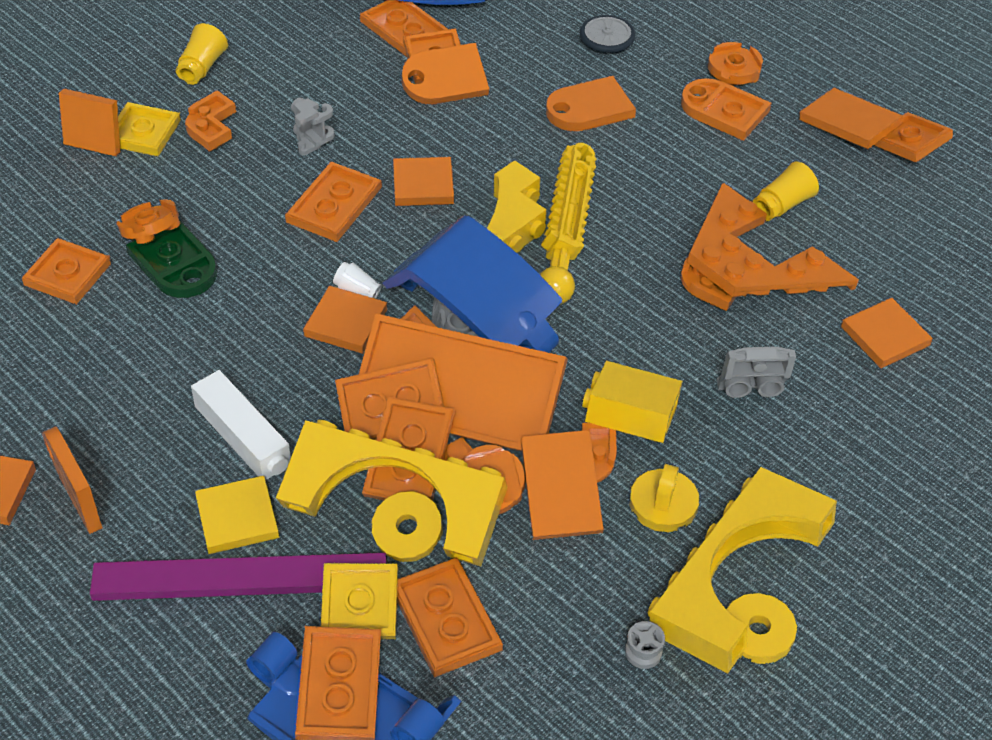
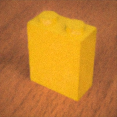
M606 361L601 372L595 371L591 389L587 388L582 404V407L587 408L585 422L663 443L677 409L683 381Z

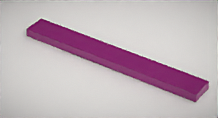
M386 553L100 562L93 565L90 596L92 601L322 593L324 563L386 564Z

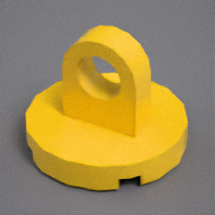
M665 464L663 469L645 472L632 485L629 506L631 511H634L637 515V520L642 525L654 531L673 532L677 531L678 527H682L685 524L687 526L692 523L698 512L699 493L695 484L685 475L678 472L679 467Z

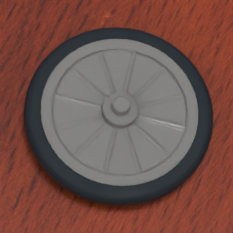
M612 15L592 17L586 20L580 28L582 41L588 47L600 52L611 53L625 50L632 45L636 36L633 26L628 21Z

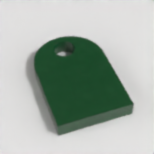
M181 221L180 225L175 229L163 230L154 234V239L147 243L138 244L135 240L126 245L128 255L157 288L168 296L176 298L194 297L207 291L216 280L217 270L214 257ZM190 278L200 279L193 283L186 282Z

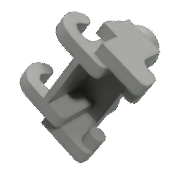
M300 97L293 101L291 110L295 114L293 132L297 135V140L299 141V153L305 156L321 148V145L335 137L334 129L331 126L325 125L324 122L333 116V108L331 105L324 103L322 104V111L324 112L321 113L317 111L319 109L317 102L309 98L304 99Z

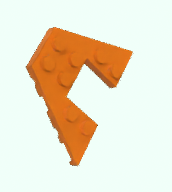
M725 183L720 187L687 260L688 264L732 297L746 296L748 294L769 295L770 290L783 289L787 294L807 293L811 290L827 292L828 287L847 286L850 290H855L859 282L858 278L813 246L776 266L764 259L762 255L753 251L737 237L764 224L767 213Z

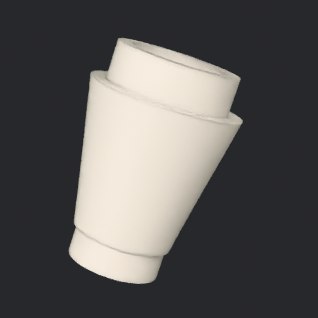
M343 262L333 279V284L337 285L340 289L375 299L382 288L381 284L377 283L355 263L348 264Z

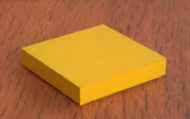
M127 102L118 115L120 149L159 156L181 121L180 113Z
M264 476L195 491L208 554L279 538Z
M324 563L321 627L381 629V639H396L398 564Z

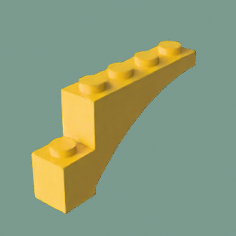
M514 160L494 174V196L498 200L487 229L518 253L526 244L533 239L539 238L546 229V209L536 203L540 196V177Z

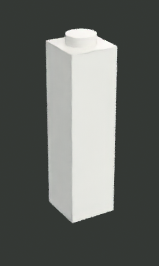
M220 370L191 385L194 404L197 410L258 477L264 476L266 481L272 476L279 475L285 471L291 459L289 443Z

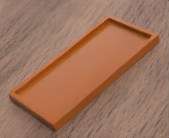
M375 313L359 374L433 357L443 405L455 411L450 435L522 452L521 436L549 434L568 361L567 357Z

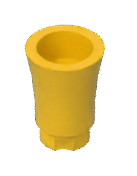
M205 23L197 24L193 28L190 40L178 60V66L175 70L177 76L187 82V84H198L200 79L206 76L217 58L227 49L228 42L225 35L212 25Z
M795 161L772 183L763 188L760 194L753 199V203L767 213L766 221H770L774 217L782 216L801 202L816 196L819 191V183L815 174L807 165Z

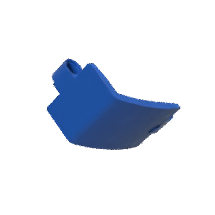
M462 216L442 229L422 248L408 257L394 270V273L382 282L386 289L401 285L404 289L411 292L420 285L459 317L479 337L548 353L559 344L558 335L545 319L562 303V298L520 255L470 216Z
M272 632L246 660L250 671L271 689L249 713L247 718L272 740H296L295 731L302 655L296 660L298 653L296 648L286 637L278 632ZM379 673L375 740H432L444 725V722L460 704L461 700L452 695L444 699L435 708L429 702L417 698Z

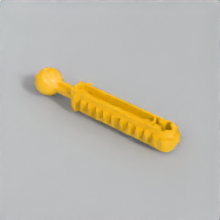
M585 143L568 145L562 153L559 161L561 164L558 167L559 173L556 176L558 179L555 183L556 189L553 192L555 196L552 199L553 205L550 207L552 212L548 217L550 221L547 224L548 229L544 234L546 238L541 243V246L547 250L545 258L550 259L551 262L550 267L542 271L540 276L562 298L561 304L570 300L575 291L574 278L568 271L569 260H575L584 247L582 243L584 238L582 236L585 230L583 228L587 223L585 221L588 216L586 211L590 206L588 202L591 199L589 195L592 192L590 187L594 182L592 178L595 176L593 172L596 168L595 161L597 160L595 152Z

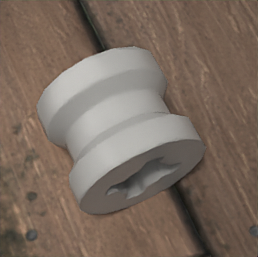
M650 621L635 623L630 628L625 647L627 660L633 666L640 669L655 667L661 660L665 644L663 630L657 624ZM650 646V649L643 650L644 647Z

